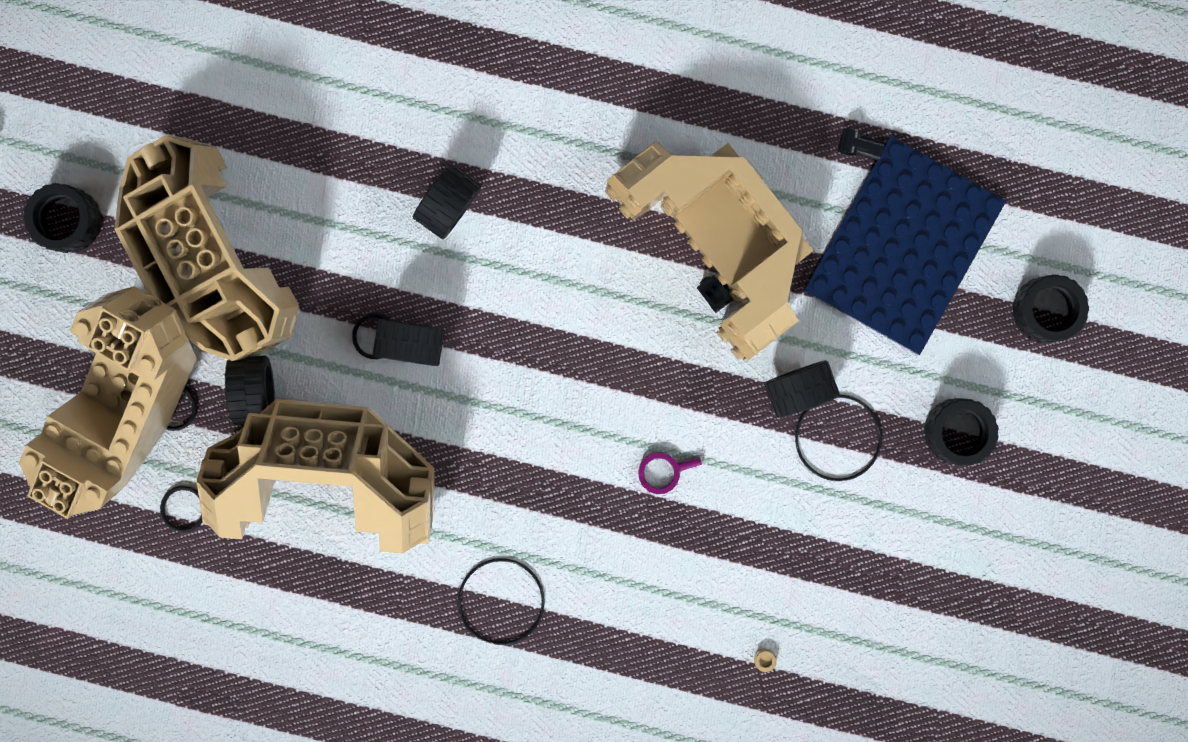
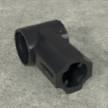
M843 129L837 151L849 156L858 155L879 161L885 142L862 136V133L855 130Z

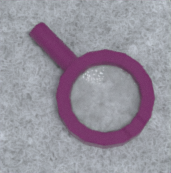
M662 452L652 453L646 456L640 463L638 476L642 486L647 491L654 494H666L678 484L680 471L700 466L702 463L700 457L677 463L668 454Z

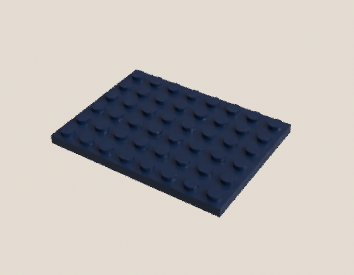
M890 136L884 146L880 160L876 161L803 291L909 351L920 355L1004 207L1006 200Z

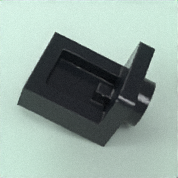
M715 275L705 277L697 287L715 313L733 301Z

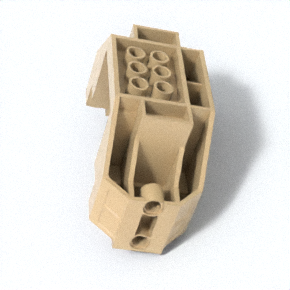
M165 135L127 157L119 188L114 229L147 293L158 297L163 303L177 311L189 340L204 352L231 361L258 356L294 336L292 331L299 305L289 287L279 288L269 267L243 268L208 200V197L227 187L220 174L227 166L218 148L193 139Z
M656 140L606 180L605 192L612 201L617 200L620 203L619 210L626 219L631 217L634 221L661 201L660 207L668 217L672 215L676 220L674 225L681 234L684 232L690 238L688 240L690 246L694 251L699 250L704 256L701 258L704 264L709 269L713 267L717 272L715 276L723 286L726 284L731 290L729 295L735 303L740 302L742 304L717 325L719 330L716 332L723 342L728 341L733 348L730 350L738 360L749 361L799 321L788 304L794 268L797 263L814 250L802 237V229L745 157H739L729 143L712 156L671 155Z
M135 286L107 293L77 312L70 332L78 336L77 342L95 352L96 355L81 392L48 415L41 434L26 444L19 461L20 467L30 486L27 496L66 519L75 514L101 509L129 483L167 429L197 360L177 311L163 303L158 297L147 294Z
M276 399L259 414L248 413L244 427L236 434L208 447L205 457L201 462L196 482L203 524L209 525L221 538L243 539L245 529L249 527L250 522L263 523L275 480L353 487L355 531L379 533V552L403 554L418 544H429L435 511L434 467L369 407Z

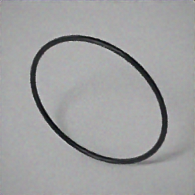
M840 395L838 398L853 400L870 412L877 425L879 441L874 458L861 472L845 478L824 476L808 465L800 451L798 441L799 428L803 418L810 409L804 411L798 421L795 432V444L798 455L803 464L812 473L830 481H847L865 473L876 461L882 444V431L879 421L869 406L857 398Z
M491 559L477 565L463 580L458 594V610L464 625L476 638L489 644L509 645L523 640L535 630L544 612V592L537 576L527 566L511 559ZM493 562H510L524 568L535 579L541 594V610L534 626L523 636L506 642L491 641L475 633L467 624L461 607L462 591L468 578L480 567Z

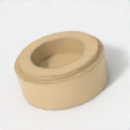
M760 649L754 656V663L760 671L769 672L775 668L777 659L771 650Z

